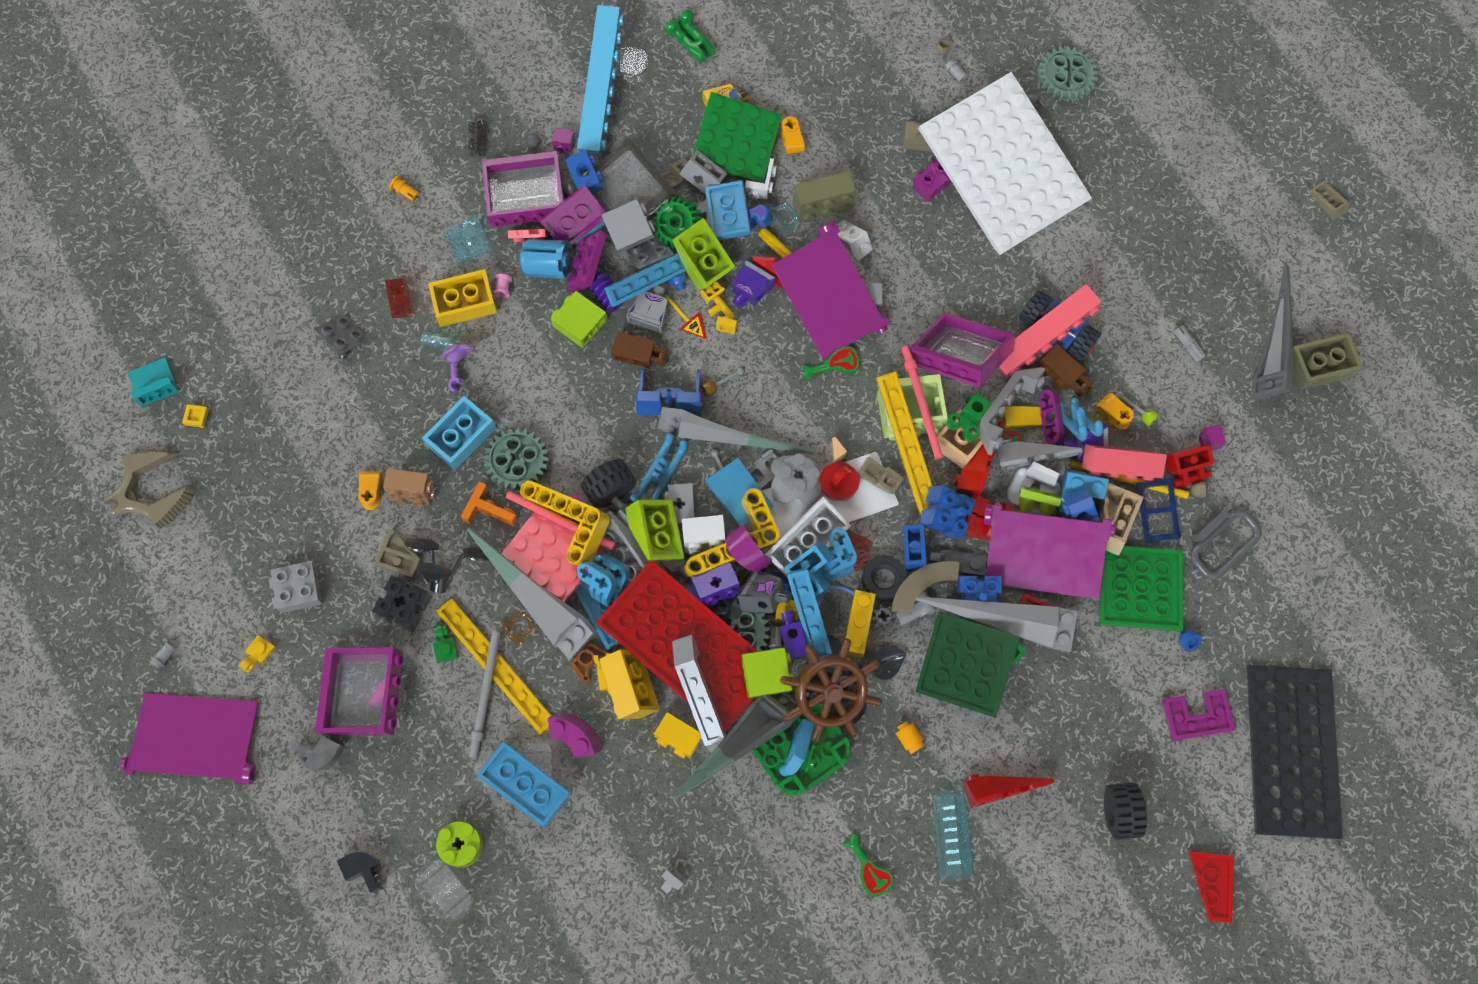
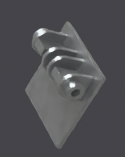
M654 234V238L626 250L629 254L630 262H633L638 270L673 256L668 245H664L665 241H659L660 236H655Z
M345 314L314 328V331L319 335L318 337L326 342V346L330 347V350L334 351L337 357L343 360L348 358V351L369 340Z

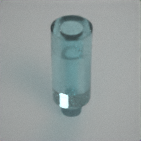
M424 331L421 335L422 346L448 349L453 344H461V340H455V336Z

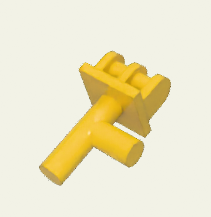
M717 281L713 285L708 286L706 290L700 291V295L707 305L712 301L716 303L715 306L707 311L711 317L720 311L725 316L736 317L720 297L725 289Z

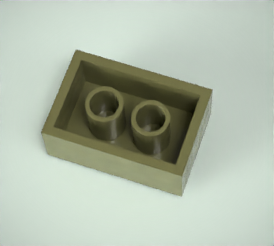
M847 171L794 185L793 205L799 222H811L820 216L827 218L836 212H849L853 208L856 194L850 172Z
M1349 333L1293 347L1294 378L1299 390L1352 378L1363 369Z

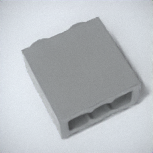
M637 199L602 214V218L618 253L654 238L652 232L655 229L651 220L647 222L644 216L647 214L644 204H639Z
M313 561L271 570L272 577H269V584L271 589H274L272 603L274 608L281 613L323 604L317 567Z

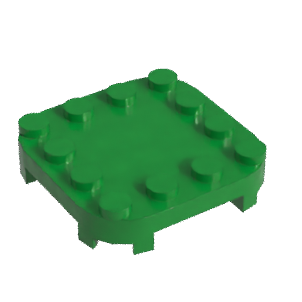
M806 695V699H807V700H809L810 698H812V697ZM822 702L812 707L811 710L820 714ZM804 714L783 731L787 741L791 742L793 733L803 719L808 720ZM814 724L813 732H812L811 739H810L809 746H808V749H810V750H811L812 745H813L812 736H813V733H814L816 724ZM838 726L824 727L820 742L815 743L816 747L813 750L812 756L816 757L813 769L808 768L807 773H805V770L798 769L796 773L787 777L782 776L780 773V766L783 763L780 762L775 768H768L763 763L764 754L769 750L775 749L769 740L752 750V752L775 786L782 793L788 796H799L838 771L847 762L850 755V743ZM774 736V742H781V737ZM769 756L767 758L768 762L771 764L776 761L775 757Z

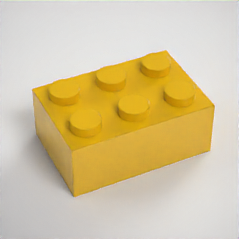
M485 269L428 283L435 315L440 327L497 313Z
M618 650L599 659L601 671L608 685L607 690L612 697L614 712L618 719H639L660 710L646 666L628 650Z

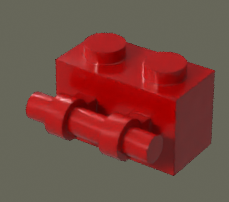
M1197 444L1167 453L1165 463L1167 474L1179 475L1178 479L1172 480L1173 487H1186L1190 483L1196 481L1203 482L1206 478L1212 477L1211 470H1204V467L1215 464L1211 446ZM1195 470L1194 474L1188 475V472Z

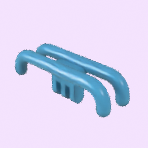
M1077 398L1071 399L1073 420L1067 417L1064 405L1060 402L1063 424L1080 441L1087 439V428L1095 436L1099 437L1103 434L1102 421L1097 420L1093 423L1085 415V411L1079 405Z
M666 434L663 446L637 491L630 496L633 502L641 499L651 481L657 483L658 486L649 500H659L686 452V440L680 441L678 451L668 467L667 461L664 458L672 445L673 434Z

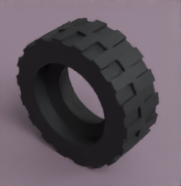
M878 555L874 559L869 560L868 564L865 565L861 578L862 586L866 592L876 594L875 599L882 602L891 601L908 574L904 564L899 559H895L891 555ZM880 569L890 570L894 575L893 585L888 588L879 587L874 580L875 573Z

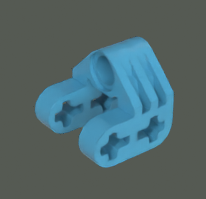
M840 528L833 530L829 538L831 546L828 549L835 558L819 569L827 581H834L851 574L857 559L847 532ZM837 534L839 535V537H844L843 539L839 538L837 541H834Z
M600 553L594 557L593 561H586L579 565L577 575L582 581L590 585L591 597L609 608L625 589L630 577V569L609 554ZM601 559L603 560V564L605 565L603 567L601 566V561H599ZM618 569L620 570V575H622L620 577L618 576V572L616 571Z

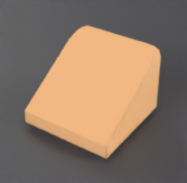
M833 437L831 442L833 462H840L846 457L847 450L836 437Z

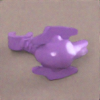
M453 344L440 357L441 360L447 358L451 362V379L449 380L448 387L452 392L460 391L456 388V383L464 384V380L459 378L457 362L467 357L474 350L468 344Z

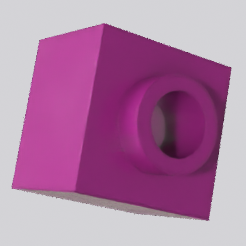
M555 127L552 138L553 149H556L559 153L572 152L575 142L574 131Z
M1221 425L1205 427L1199 435V443L1210 445L1211 451L1221 449L1226 444Z

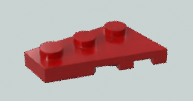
M1189 851L1208 921L1231 924L1234 856Z

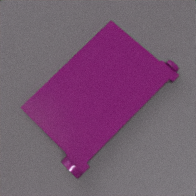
M835 220L817 229L820 234L819 238L771 265L823 359L870 332L883 333L888 329L886 325L890 324L886 316L882 318L838 234L841 231Z
M986 504L984 524L992 525L986 576H1001L1002 586L1099 599L1106 544L1110 536L1114 537L1116 525L1111 524V519H1103L1102 523L1000 510L1001 505Z
M144 693L131 753H128V757L121 759L120 769L125 770V775H134V772L138 771L235 779L236 784L251 785L254 782L256 765L255 763L247 762L259 702Z

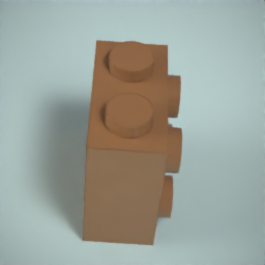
M387 468L383 488L389 497L393 499V502L404 504L405 501L412 502L415 506L424 507L425 504L430 505L431 500L435 499L437 489L434 487L433 481H431L428 474Z

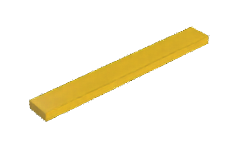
M894 371L876 377L921 517L923 509H928L929 503L925 501L929 487L933 485L897 372Z
M451 598L437 609L436 612L485 669L490 642ZM497 651L492 676L493 680L536 731L542 735L549 729L547 718L552 715Z

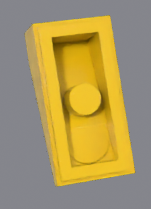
M1006 406V411L1002 417L1005 422V428L1042 426L1040 407Z

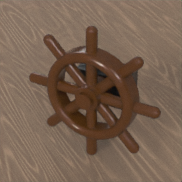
M848 638L843 640L839 655L827 654L818 657L813 646L807 645L805 651L811 662L806 663L798 678L788 676L780 678L782 684L795 687V699L798 705L785 713L783 719L789 722L803 713L808 720L816 724L812 736V741L816 743L820 742L824 727H837L845 724L849 734L856 736L858 731L852 719L860 713L864 704L876 706L882 704L881 698L867 695L868 685L865 677L879 668V662L876 660L872 661L860 669L855 662L847 658L851 646V640ZM845 667L852 672V674L849 675L846 671L843 670V668ZM856 682V692L849 691V685ZM806 695H808V696H810V697H812V698H810L809 700H807V699H806ZM844 699L852 700L848 707L845 708L842 701ZM824 701L820 714L811 710L812 707ZM833 703L838 713L829 715V711Z

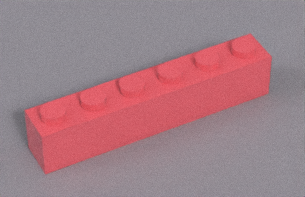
M1085 284L1015 338L1014 351L998 369L1008 378L1009 376L1012 377L1015 371H1020V368L1025 364H1032L1037 359L1036 356L1041 352L1046 353L1049 351L1056 340L1061 341L1067 337L1069 330L1073 327L1075 329L1079 328L1085 322L1084 319L1089 315L1091 317L1096 315L1100 311L1101 300Z

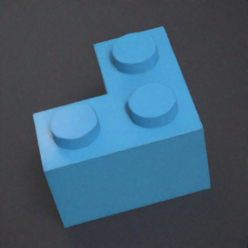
M1065 468L1059 495L1062 498L1066 494L1085 487L1092 497L1105 499L1109 479L1104 475H1090L1088 472ZM1062 499L1060 507L1057 506L1060 512H1063L1061 505H1064V502Z
M821 541L787 565L784 570L789 573L807 568L815 596L817 597L831 586L819 569L835 557L825 543Z

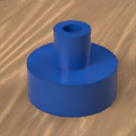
M683 272L669 279L668 282L670 286L676 285L677 290L681 291L685 289L683 282L687 281L688 278L686 273Z
M1195 630L1182 631L1179 635L1181 638L1180 646L1188 652L1194 651L1201 644L1202 637Z

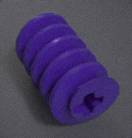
M599 271L595 273L590 290L594 293V297L597 298L598 303L606 314H611L617 311L624 302L611 306L604 288L613 284L614 281L609 279V273L602 274Z

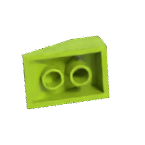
M704 218L672 239L688 276L698 290L706 289L735 268V265Z
M637 500L625 508L629 528L648 560L684 559L672 500Z

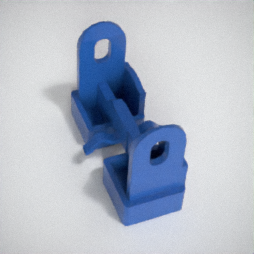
M641 367L640 387L636 393L637 415L660 416L662 400H667V408L672 407L673 400L676 401V409H682L700 417V369L697 370L696 393L683 392L680 388H659L656 391H644V368Z

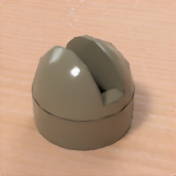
M945 38L939 39L936 45L937 52L940 55H946L949 53L952 43Z
M1197 482L1192 485L1191 494L1194 497L1206 498L1205 482Z

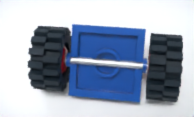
M1038 290L1020 313L1019 319L1031 327L1040 317H1044L1062 302L1055 299L1049 309L1045 311L1052 298L1043 291ZM1084 319L1085 322L1079 328L1075 329L1073 327L1069 330L1068 336L1063 340H1056L1052 344L1053 346L1057 344L1066 351L1072 342L1075 341L1068 354L1079 362L1092 350L1102 335L1091 325H1088L1079 335L1088 323L1086 319Z

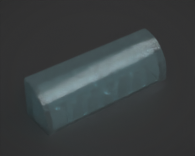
M950 790L932 793L940 881L974 879L965 791Z

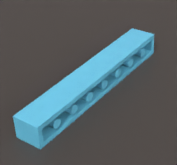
M597 6L577 145L578 152L586 149L588 154H593V156L602 157V151H606L607 142L604 140L605 133L609 131L607 116L611 115L612 105L609 102L610 97L614 95L612 81L616 79L617 69L614 67L615 62L619 60L617 46L621 44L622 39L620 26L624 25V15L621 14L620 7Z

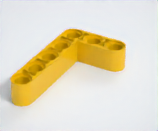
M533 481L523 483L520 489L522 497L580 522L568 548L567 560L576 566L586 561H593L609 525L608 514Z
M755 488L749 489L743 496L741 503L753 528V532L749 533V535L762 551L773 546L778 541L780 533L761 491ZM748 496L755 497L757 503L749 502ZM756 514L763 515L765 522L758 521ZM764 533L772 534L773 540H767ZM724 543L689 558L684 566V572L691 578L727 563L736 562L733 556L729 555L727 545ZM709 555L716 556L718 563H711L708 558ZM690 563L698 564L699 571L691 570Z

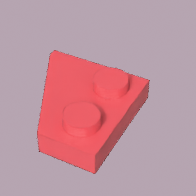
M546 229L508 230V238H513L514 242L525 241V238L544 239V237L548 236Z

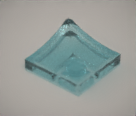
M474 214L456 227L443 232L457 266L493 252L477 214Z

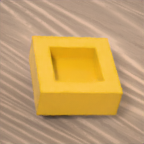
M718 316L716 330L735 334L737 320L728 316Z
M187 404L182 423L185 426L204 428L209 409L204 406Z

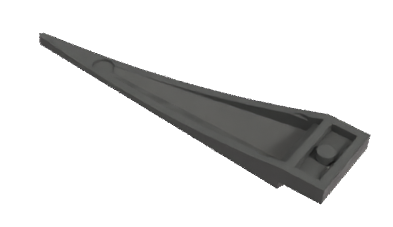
M1287 264L1283 268L1273 322L1252 381V398L1256 401L1291 391L1294 363L1290 273Z

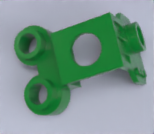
M977 392L973 396L967 397L965 400L967 405L960 414L951 413L946 421L947 427L951 430L962 428V436L968 442H974L979 437L980 432L977 424L992 405L990 401ZM953 417L957 418L959 422H954ZM969 429L974 430L975 434H971Z
M783 731L776 735L781 737V742L776 743L773 738L769 740L775 749L767 751L763 756V763L768 768H775L780 762L785 764L791 742L786 740V735ZM813 742L811 750H807L805 761L799 768L805 770V773L808 772V768L813 769L816 757L812 756L813 750H815L816 742ZM769 756L775 757L776 761L771 764L768 762L767 758Z

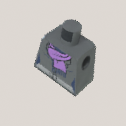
M761 571L752 572L738 595L741 611L773 613L779 603L789 604L792 597L791 592L784 591L781 578Z

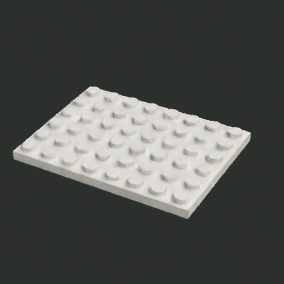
M1012 72L930 119L918 128L999 255L1092 199Z

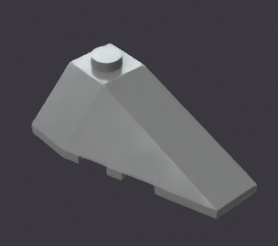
M1005 440L998 450L1002 471L1029 466L1033 461L1040 464L1082 455V448Z
M609 511L606 514H608L610 521L603 537L616 543L613 550L609 549L611 556L624 563L630 569V577L626 584V589L650 560L646 558L633 533ZM653 560L664 571H666L660 560ZM618 569L617 572L620 577L622 575H620V570Z

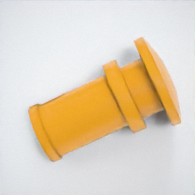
M400 174L395 176L389 185L390 191L396 189L395 191L398 194H403L411 202L417 199L416 195H420V192L409 186L406 180H402V175Z

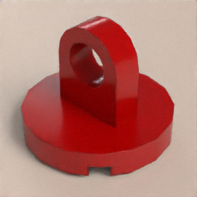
M833 462L827 465L821 472V491L831 500L847 501L855 495L859 487V475L855 468L848 463Z

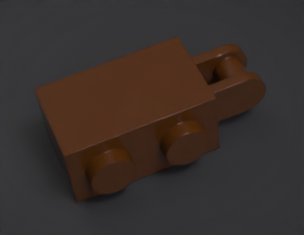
M617 332L611 350L612 360L650 368L651 364L665 366V358L669 355L667 350L657 348L655 341L650 337H637L630 332Z
M1057 344L1038 364V367L1045 368L1044 376H1050L1054 380L1056 387L1061 390L1064 389L1067 392L1071 388L1075 393L1083 397L1086 394L1085 392L1093 387L1091 382L1083 376L1086 369Z

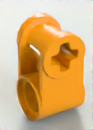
M792 116L786 117L782 121L781 130L783 145L786 147L785 154L805 152L804 140L798 120Z
M1108 393L1095 406V411H1099L1104 415L1103 418L1107 419L1119 430H1126L1134 418L1132 409L1120 401L1113 393Z
M360 471L358 499L367 510H375L380 504L382 489L380 479L383 478L381 471Z

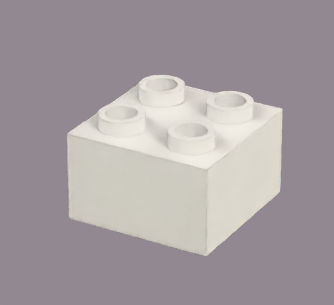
M723 515L682 519L685 553L694 556L700 554L701 551H707L725 543Z

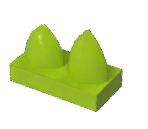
M1021 485L1019 490V508L1021 512L1030 513L1036 506L1037 501H1039L1042 515L1050 516L1057 506L1060 507L1061 495Z

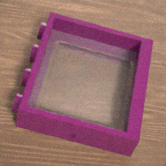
M557 151L482 160L487 217L490 227L540 222L542 217L564 201Z
M944 312L910 347V351L917 367L981 388L1014 351L1015 334Z
M394 647L326 648L315 732L323 735L394 736L397 726L396 713L399 706V687L402 683L403 651Z

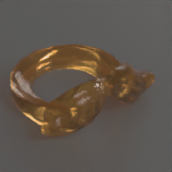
M516 613L506 622L501 621L503 632L512 641L523 645V640L532 633L533 622L524 613ZM522 617L529 622V628L525 633L517 635L509 633L515 619Z

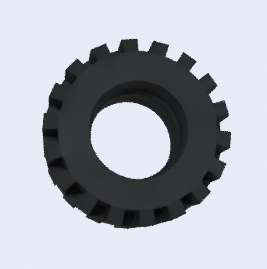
M615 459L603 463L592 470L583 479L580 486L591 505L595 508H602L611 505V500L615 496L619 499L625 497L634 488L637 481L623 459Z
M1136 783L1107 785L1104 793V813L1112 837L1115 840L1143 837L1147 828V810L1139 786Z

